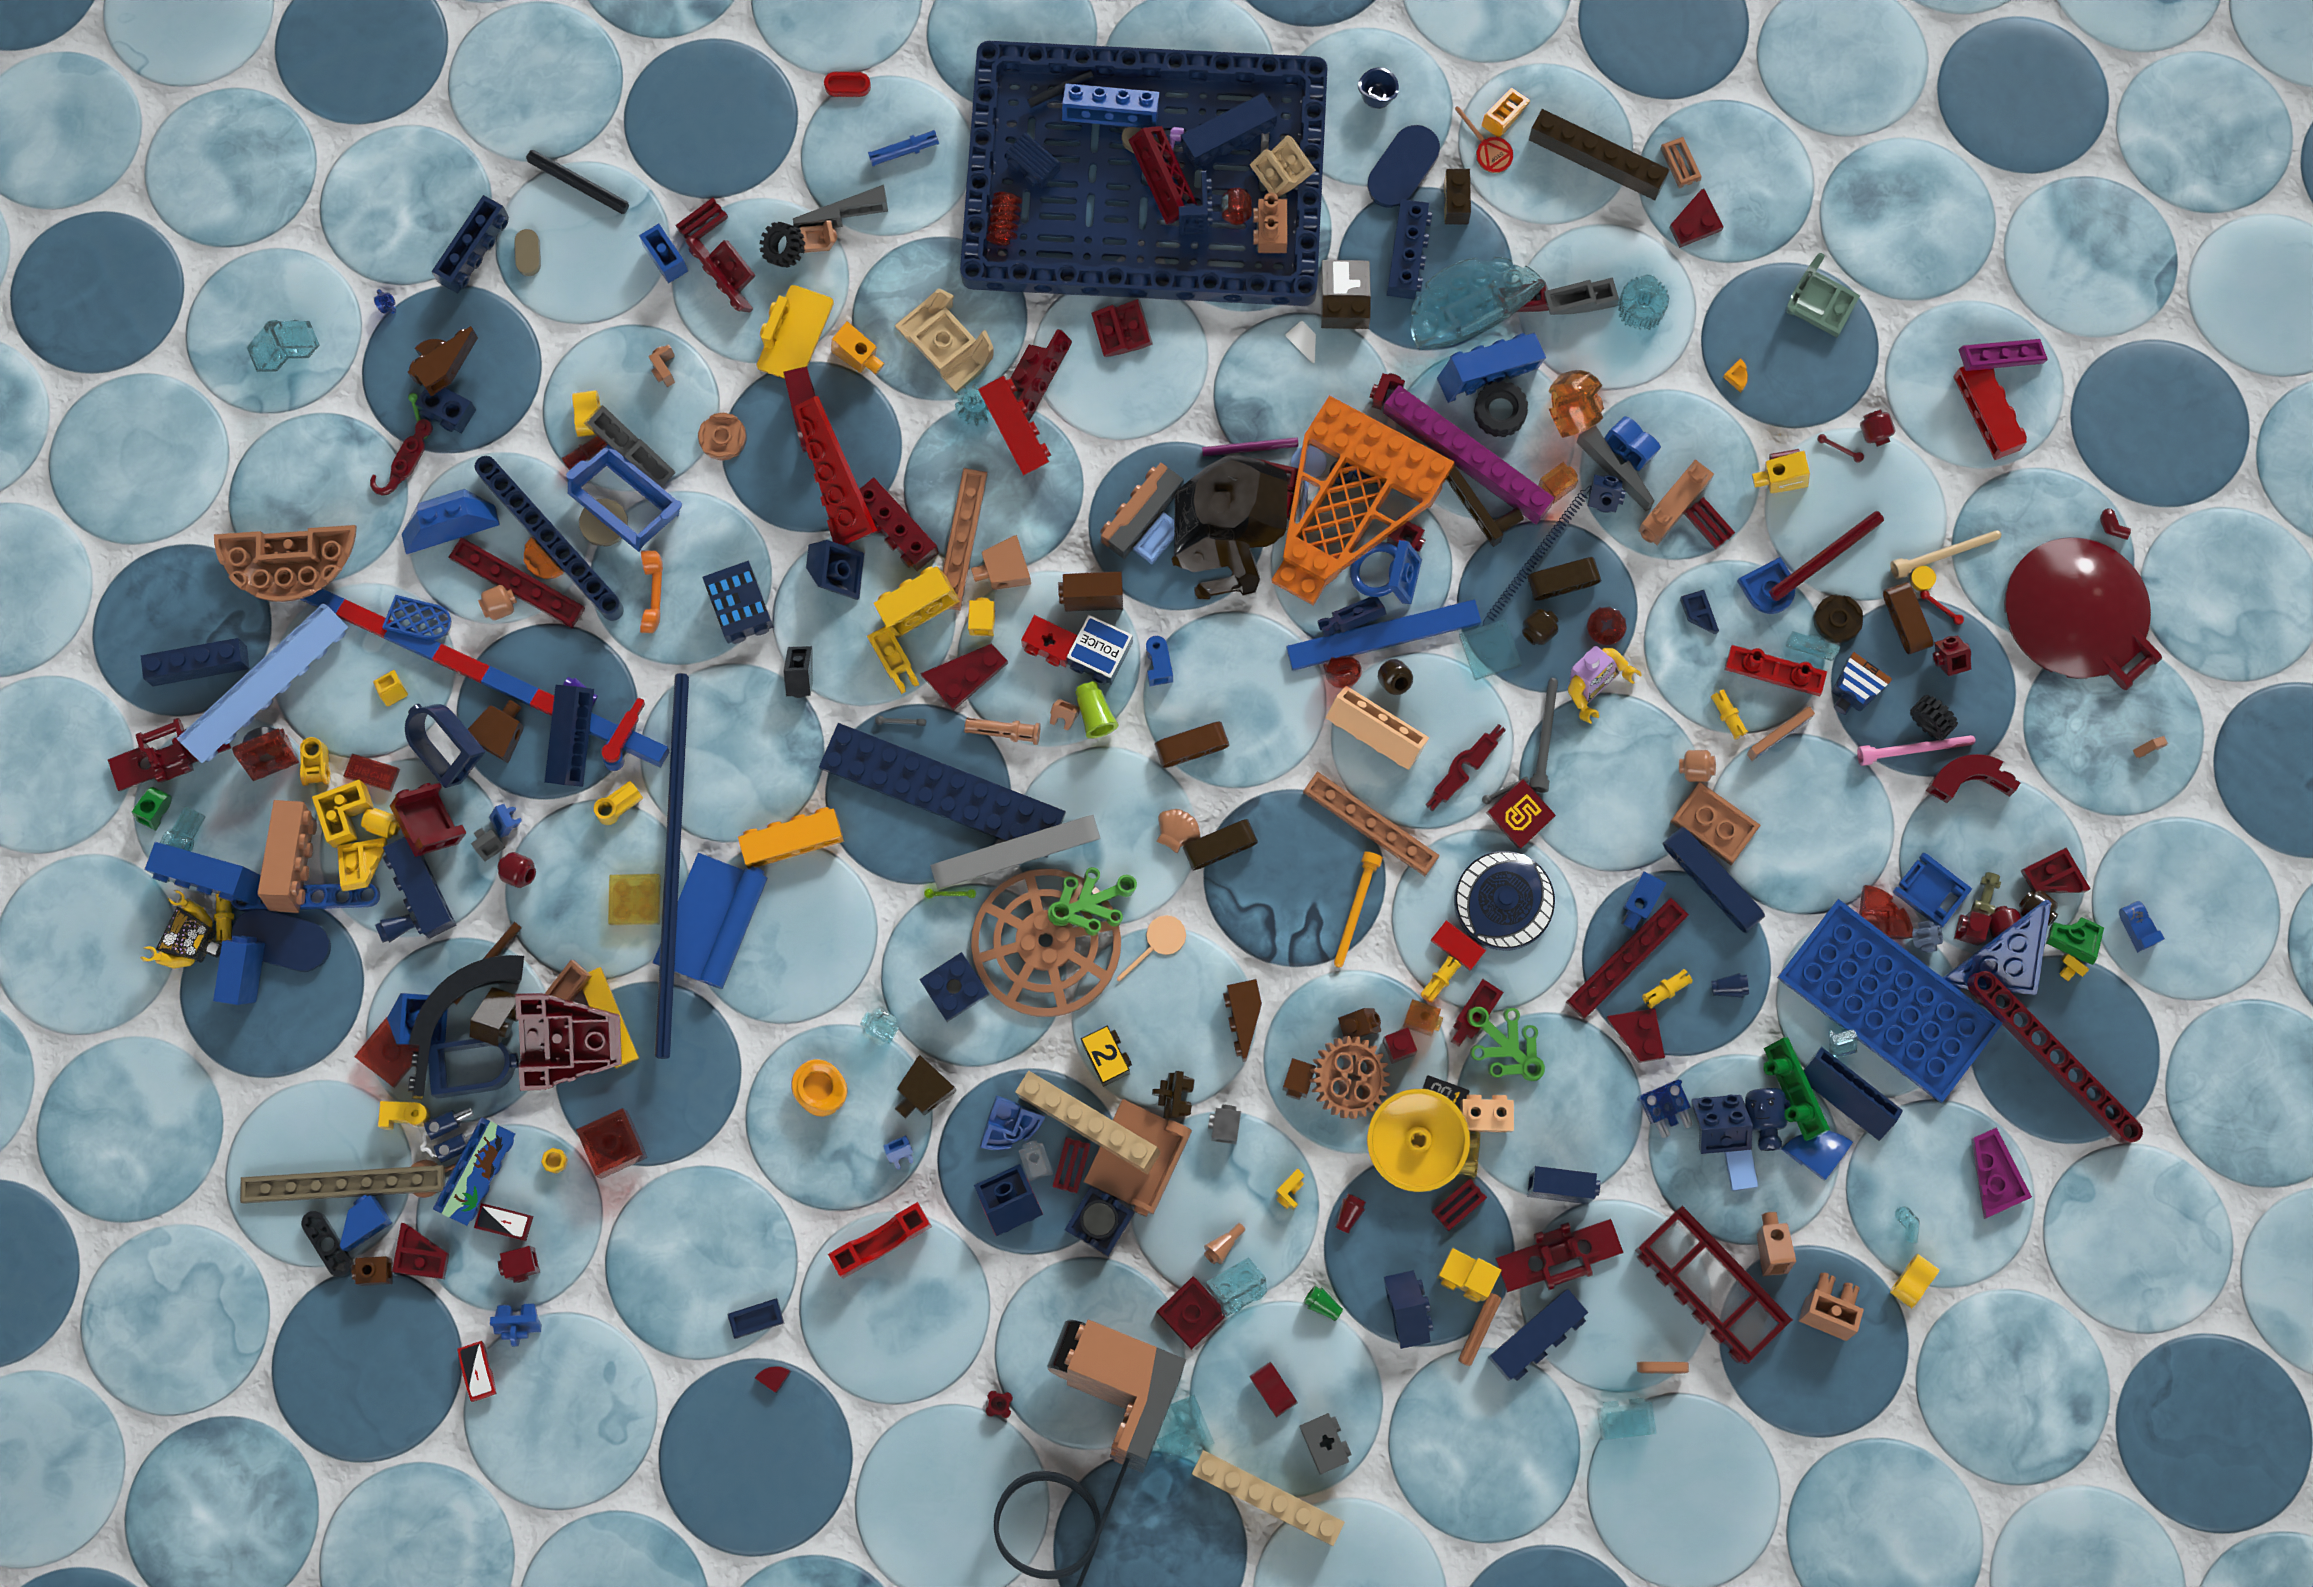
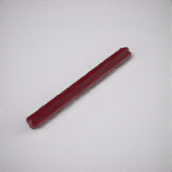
M1879 511L1873 512L1769 591L1770 596L1775 601H1779L1884 521L1883 515Z

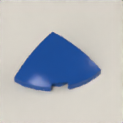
M996 1095L980 1147L990 1150L1012 1148L1013 1143L1021 1139L1026 1141L1034 1135L1043 1123L1045 1115Z
M1831 1131L1810 1141H1805L1803 1135L1800 1134L1786 1143L1781 1150L1800 1165L1804 1164L1824 1181L1843 1158L1853 1142L1843 1135Z

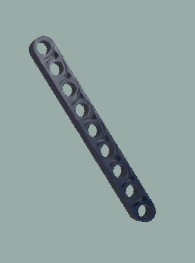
M481 456L478 458L474 465L475 471L485 485L607 620H618L623 615L624 608L614 592L492 457ZM486 467H493L491 472L483 473ZM501 484H508L506 489L498 490ZM523 500V504L520 507H513L515 502ZM532 518H539L537 523L533 525L528 524ZM547 535H554V538L551 541H544V538ZM565 551L570 552L567 558L559 559L561 553ZM578 569H585L583 575L574 576ZM601 586L597 593H590L592 587ZM616 603V607L613 610H605L608 604Z

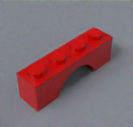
M916 1202L894 1215L893 1218L882 1226L858 1239L849 1241L830 1252L828 1256L839 1276L844 1279L932 1228V1225L920 1204Z

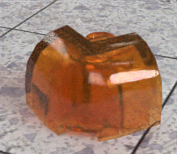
M1573 370L1562 373L1550 386L1548 392L1552 394L1553 408H1549V411L1562 438L1581 433L1603 419L1601 413L1604 410L1603 401L1597 394L1603 385L1590 372Z

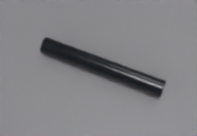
M1091 71L1085 72L1027 99L1030 108L1063 94L1065 84L1082 85L1093 80L1094 76Z

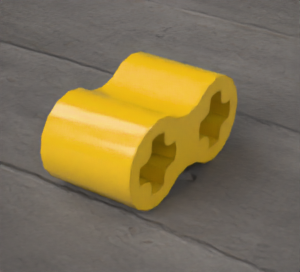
M598 391L573 393L574 424L577 437L596 435L584 422L600 406Z
M1917 1253L1892 1286L1890 1293L1912 1309L1935 1279L1939 1269Z

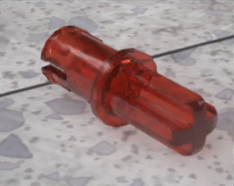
M596 436L584 445L579 444L577 449L561 459L570 470L580 461L591 460L590 457L605 448L607 444Z

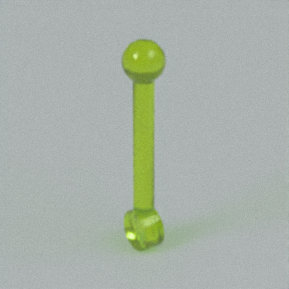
M929 888L925 890L924 895L928 899H932L934 896H967L972 899L975 898L976 891L974 889H969L968 891H933Z

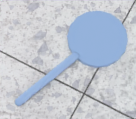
M1308 446L1304 472L1317 479L1325 472L1327 466L1326 457L1319 448ZM1302 447L1293 454L1291 467L1299 468ZM1305 480L1300 520L1305 514L1307 507L1309 482Z

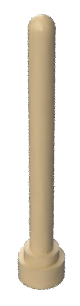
M1995 530L1911 560L1899 558L1891 561L1890 568L1893 576L1898 580L1907 577L1912 569L1999 540L2002 534L2000 531Z

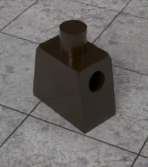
M919 1055L897 1087V1091L904 1099L894 1109L905 1119L915 1108L925 1116L957 1090Z

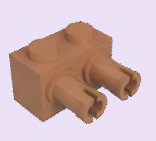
M1268 193L1264 199H1258V208H1253V222H1258V230L1253 231V244H1258V253H1287V199H1278L1276 194Z
M1820 1273L1816 1289L1804 1300L1799 1322L1848 1341L1858 1332L1864 1310L1855 1306L1860 1288L1855 1285L1852 1289V1283H1844L1840 1299L1831 1296L1836 1278L1831 1275L1828 1279V1273Z

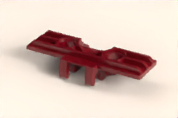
M179 718L174 719L173 723L147 733H137L138 748L107 759L118 791L153 778L157 782L162 783L194 771L192 763L198 762V760L177 740L185 731ZM174 732L177 733V737L172 739L173 744L156 750L153 747L150 748L147 744ZM230 743L221 745L217 751L221 753L232 748ZM148 757L151 767L148 769H142L140 766L142 759Z
M1609 1219L1573 1232L1570 1231L1571 1227L1569 1222L1561 1224L1560 1228L1544 1234L1542 1231L1535 1233V1245L1495 1258L1498 1268L1501 1269L1500 1273L1507 1293L1543 1280L1548 1290H1552L1558 1284L1585 1275L1587 1277L1593 1276L1590 1264L1624 1253L1612 1220ZM1585 1240L1590 1244L1591 1249L1588 1254H1583L1579 1251L1578 1241ZM1536 1256L1541 1259V1270L1532 1271L1529 1268L1528 1260L1531 1257ZM1578 1258L1582 1265L1550 1276L1548 1270L1549 1267Z

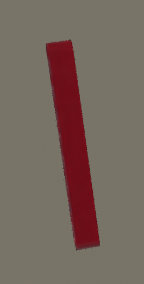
M1983 971L1969 977L1967 982L1969 991L1995 1018L2003 1023L2002 1025L2115 1140L2120 1143H2131L2141 1139L2143 1135L2141 1124L1992 973ZM1979 977L1986 981L1985 990L1978 987L1977 980ZM1998 995L2004 999L2005 1004L2003 1008H1999L1996 1005L1995 1000ZM2015 1014H2019L2022 1017L2023 1023L2021 1027L2014 1023ZM2034 1032L2038 1033L2041 1038L2039 1045L2034 1044L2032 1041ZM2052 1051L2057 1052L2059 1056L2057 1064L2053 1063L2050 1059ZM2070 1069L2077 1073V1080L2075 1082L2069 1079L2068 1073ZM2088 1088H2092L2095 1092L2093 1101L2087 1097ZM2107 1106L2113 1110L2112 1119L2107 1118L2105 1115ZM2125 1125L2130 1126L2132 1130L2129 1138L2123 1132Z

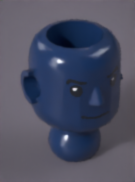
M1760 1088L1749 1091L1745 1097V1106L1753 1125V1131L1760 1133V1138L1758 1139L1759 1149L1761 1151L1780 1150L1782 1140L1778 1136V1130L1784 1129L1787 1126L1788 1121L1784 1113L1787 1108L1791 1107L1789 1100H1786L1785 1093L1779 1088Z

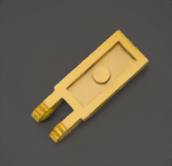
M886 626L867 635L890 679H893L901 694L905 693L906 690L903 682L898 677L899 674L906 671L911 684L915 687L919 685L911 669V663L895 635Z

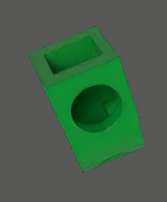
M150 787L136 804L132 814L137 822L156 831L161 824L160 819L170 807L172 796L155 787Z

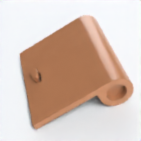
M1122 1099L1113 1121L1158 1147L1161 1154L1150 1172L1146 1174L1100 1146L1084 1183L1134 1206V1212L1147 1217L1148 1213L1154 1214L1192 1130L1172 1120L1168 1121Z

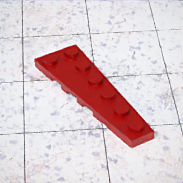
M812 397L794 406L803 439L806 442L808 457L813 461L815 468L814 478L816 483L819 482L822 496L820 499L822 506L826 507L829 518L827 523L832 541L845 546L876 532L877 528L819 397Z

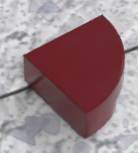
M779 1366L769 1367L759 1372L755 1379L777 1393L791 1371Z

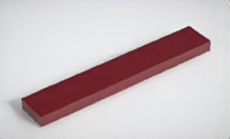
M462 537L448 556L453 562L496 586L503 585L507 591L511 589L515 597L570 628L574 627L585 610V607Z
M1670 898L1566 1003L1584 1020L1689 914Z

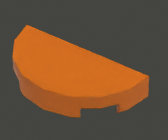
M531 537L525 544L523 559L528 570L536 577L542 579H553L564 574Z

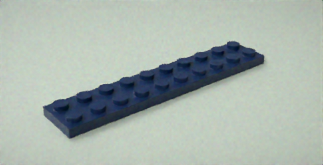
M841 723L837 724L819 765V768L823 771L1002 841L1012 840L1060 825L1066 814L1065 810Z

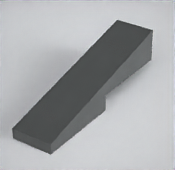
M884 185L793 218V225L796 228L822 226L825 221L831 220L832 228L843 227L842 218L888 212Z
M603 405L599 406L584 422L607 445L609 444L661 488L676 473L646 443L638 439Z
M1596 425L1580 433L1576 443L1605 472L1623 481L1622 488L1645 511L1651 509L1655 500L1631 462L1628 461L1622 465L1619 463Z

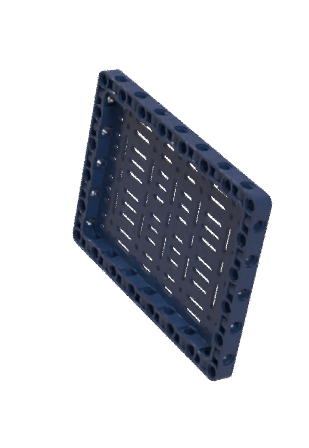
M1008 41L982 42L978 46L976 54L960 263L962 283L965 287L972 290L1288 306L1311 305L1316 299L1318 282L1328 71L1326 61L1317 56ZM987 55H993V56H994L993 58H990V59L984 58V57L987 56ZM1034 57H1039V58H1041V59L1038 60V61H1032V60H1031V59L1034 58ZM1081 59L1087 60V62L1085 63H1079L1077 61ZM1130 61V62H1133L1134 64L1128 66V65H1125L1124 63ZM1172 64H1179L1180 67H1178V68H1173V67H1171V65H1172ZM1225 66L1227 69L1219 70L1217 67ZM1270 68L1274 71L1266 72L1264 69ZM1091 71L1094 79L1082 85L1159 92V111L1156 127L1162 126L1164 131L1179 127L1184 128V131L1188 132L1217 117L1216 113L1218 111H1229L1246 102L1220 100L1217 98L1219 95L1250 96L1254 98L1264 93L1266 97L1271 99L1269 103L1277 114V126L1269 133L1268 150L1272 151L1282 141L1280 139L1281 136L1289 135L1295 140L1306 157L1316 158L1315 161H1310L1316 171L1295 188L1285 193L1287 195L1286 198L1278 197V199H1287V253H1258L1256 251L1258 244H1253V231L1257 230V222H1253V208H1258V199H1264L1265 195L1269 193L1267 189L1265 191L1259 190V178L1250 166L1261 154L1262 134L1256 136L1250 143L1246 145L1241 144L1233 149L1250 151L1249 155L1221 154L1213 158L1209 164L1205 166L1200 165L1196 168L1192 165L1185 151H1173L1178 163L1185 165L1181 170L1195 200H1199L1201 206L1202 186L1200 188L1194 186L1195 172L1197 170L1206 171V179H1211L1212 191H1245L1248 193L1247 196L1228 195V207L1247 209L1245 213L1233 212L1234 223L1224 220L1221 211H1212L1213 223L1245 224V229L1213 228L1208 225V234L1180 235L1179 226L1159 225L1157 223L1159 220H1164L1149 185L1144 186L1141 183L1142 170L1135 154L1128 149L1109 147L1110 144H1122V133L1111 132L1110 129L1127 127L1100 124L1098 151L1092 153V123L1062 121V108H1050L1047 106L1049 103H1063L1064 93L1032 108L1029 107L1027 99L1048 90L1050 87H1055L1085 72ZM1311 71H1319L1320 74L1315 75ZM1018 85L1020 88L1013 90L1010 89V86ZM1036 86L1038 89L1031 90V87ZM1186 93L1189 96L1187 98L1167 97L1165 94ZM1205 94L1207 97L1202 99L1200 95ZM983 98H990L987 102L981 101ZM1289 98L1292 101L1290 103H1284L1282 102V99ZM1017 101L1019 104L1016 106L1009 105V102ZM1185 109L1188 112L1186 114L1165 113L1164 110ZM1203 110L1206 113L1204 115L1199 114V111ZM1314 113L1317 114L1318 117L1312 118L1308 115ZM1288 114L1291 118L1283 119L1281 115ZM1030 118H1034L1036 120L1034 140L1053 157L1078 158L1080 160L1078 163L1060 162L1061 170L1049 182L1076 183L1078 186L1076 188L1045 186L1043 189L1036 185L1034 187L1031 186L1019 170L1015 172L1008 166L1007 159H1005L1006 151L1014 143H1007L1006 140L1015 139L1017 141L1023 133L1027 134L1028 121ZM1008 123H1016L1017 126H1016V127H1008L1007 124H1008ZM1046 125H1073L1081 126L1082 129H1047ZM1166 135L1168 141H1170V135ZM980 141H987L985 145L978 144ZM1045 141L1079 142L1081 145L1078 147L1046 145ZM1175 141L1174 147H1182L1181 142ZM1163 157L1164 161L1169 163L1168 159ZM1125 160L1131 161L1132 164L1111 165L1108 163V161ZM1091 165H1096L1097 167L1096 181L1094 183L1089 182V168ZM1215 165L1249 167V170H1215L1213 167ZM1172 177L1174 183L1179 186L1178 181ZM1012 180L1013 183L1010 185H1006L1003 183V181ZM977 184L985 185L983 188L980 189L974 187ZM1108 185L1129 186L1130 189L1109 190L1106 187ZM1029 192V220L1026 224H1023L1021 222L1023 193ZM1211 193L1212 207H1221V198L1225 195H1214ZM1089 195L1095 197L1093 225L1091 227L1086 226L1087 198ZM1010 196L1012 199L1010 201H1003L1002 197ZM1145 197L1148 199L1146 228L1141 230L1139 228L1140 200ZM1042 198L1074 199L1077 202L1075 204L1043 203L1040 200ZM1182 198L1184 205H1186L1187 201ZM1312 200L1314 204L1307 205L1304 201ZM1107 201L1128 202L1129 205L1127 207L1107 206L1105 203ZM1008 212L1011 215L1009 217H1002L1001 213ZM1041 214L1075 216L1076 219L1072 221L1040 219L1039 216ZM1108 217L1126 218L1128 222L1111 223L1105 222L1104 219ZM975 227L981 228V230L976 233L971 231ZM1001 234H1007L1009 235V238L1000 239L999 236ZM1025 235L1027 239L1021 240L1020 237ZM1040 236L1070 237V238H1073L1074 241H1073V242L1039 241V240H1038V237H1040ZM1089 238L1092 241L1091 243H1086L1085 240ZM1105 239L1125 240L1127 243L1125 245L1104 244L1103 241ZM1143 241L1145 244L1139 246L1138 242ZM1171 242L1179 243L1180 246L1178 248L1158 247L1156 243ZM1197 244L1198 247L1194 249L1191 245ZM1310 244L1312 248L1305 249L1302 245ZM1209 245L1244 246L1245 250H1212L1209 248ZM1007 251L1008 254L1005 256L998 255V252ZM1025 252L1026 255L1022 257L1019 256V253ZM1037 253L1072 254L1073 257L1071 259L1040 258L1036 255ZM1089 255L1091 258L1089 260H1085L1084 256ZM1121 256L1125 257L1126 260L1123 262L1104 261L1102 257ZM1138 258H1143L1144 261H1143V262H1138L1137 259H1138ZM1158 258L1177 259L1179 263L1160 264L1156 263L1155 260ZM1192 260L1197 261V264L1191 265L1190 262ZM1208 262H1241L1244 264V267L1209 266ZM1259 263L1262 267L1256 268L1255 265ZM1280 264L1283 266V269H1274L1273 266ZM971 271L978 272L974 277L967 275ZM1017 274L1026 275L1023 279L1015 278ZM1065 276H1071L1073 278L1071 281L1067 282L1062 280V278ZM1113 278L1120 280L1117 284H1112L1109 281ZM1166 281L1168 284L1166 286H1159L1157 282ZM1207 283H1212L1215 285V287L1209 289L1206 288L1204 285ZM1258 285L1261 286L1263 289L1260 291H1255L1252 289V287ZM1301 288H1308L1310 292L1302 293L1299 290Z

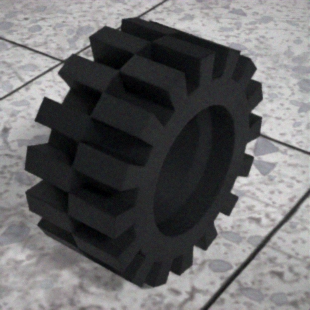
M783 222L771 223L772 227L767 226L765 228L767 233L763 232L761 235L764 237V240H760L759 243L763 245L760 248V252L764 253L762 257L768 263L788 268L790 265L794 266L797 264L795 260L800 261L802 258L799 256V253L804 254L805 251L801 249V246H805V241L801 240L804 238V235L799 233L801 230L793 225ZM785 236L786 247L782 253H779V242Z
M1924 695L1910 709V715L1913 716V721L1917 722L1916 725L1922 727L1925 733L1928 732L1929 736H1934L1937 740H1944L1958 725L1957 718L1953 716L1954 713L1949 711L1946 705H1942L1940 700L1936 701V698L1933 696Z

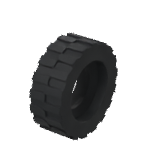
M1495 381L1490 385H1486L1479 392L1474 406V418L1479 428H1482L1486 434L1489 433L1494 437L1511 436L1516 431H1519L1528 413L1526 395L1521 391V388L1516 387L1511 382ZM1498 398L1508 400L1513 407L1512 415L1505 420H1498L1492 417L1489 412V406L1493 400Z

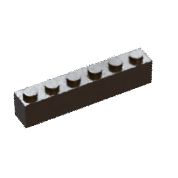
M1541 109L1531 128L1529 141L1652 200H1656L1670 170L1544 109Z

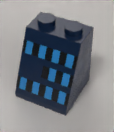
M749 560L702 577L728 644L731 642L733 644L741 643L748 636L754 634L756 636L763 635L769 632V629L774 628Z

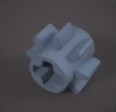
M1930 921L1919 922V929H1914L1912 932L1915 947H1921L1925 953L1937 951V945L1943 943V934L1940 926H1934V922Z

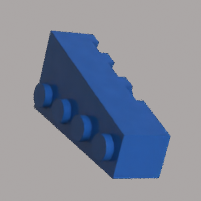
M1522 333L1508 341L1501 339L1487 347L1480 345L1473 348L1470 352L1463 353L1460 351L1454 353L1438 375L1437 380L1447 402L1450 403L1456 400L1458 394L1465 392L1467 396L1476 393V390L1486 383L1490 385L1495 381H1503L1507 375L1509 379L1538 369L1546 359V356L1535 333L1528 335Z
M154 842L144 869L152 873V878L167 883L168 879L175 881L174 885L186 889L193 886L200 893L207 895L216 893L219 894V898L231 902L235 899L255 905L259 896L260 874L244 866L159 842Z

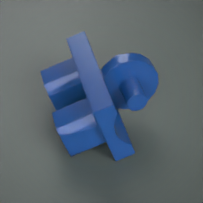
M523 1304L521 1306V1315L512 1316L513 1309L511 1306L498 1305L495 1317H490V1326H493L494 1334H501L502 1340L510 1339L512 1347H518L520 1339H527L529 1333L541 1332L542 1324L538 1318L535 1304Z

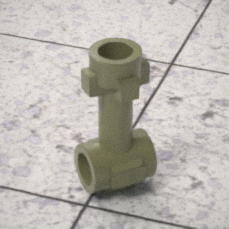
M1986 872L1985 876L1981 878L1980 883L1984 885L1980 901L1974 900L1971 911L1988 916L1995 912V906L1991 905L1990 902L1994 888L1999 889L2001 885L1998 874Z

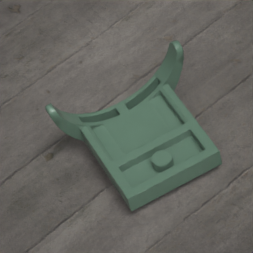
M1819 253L1800 279L1788 301L1785 311L1791 316L1794 314L1823 331L1838 337L1860 295L1816 272L1825 257L1823 253Z

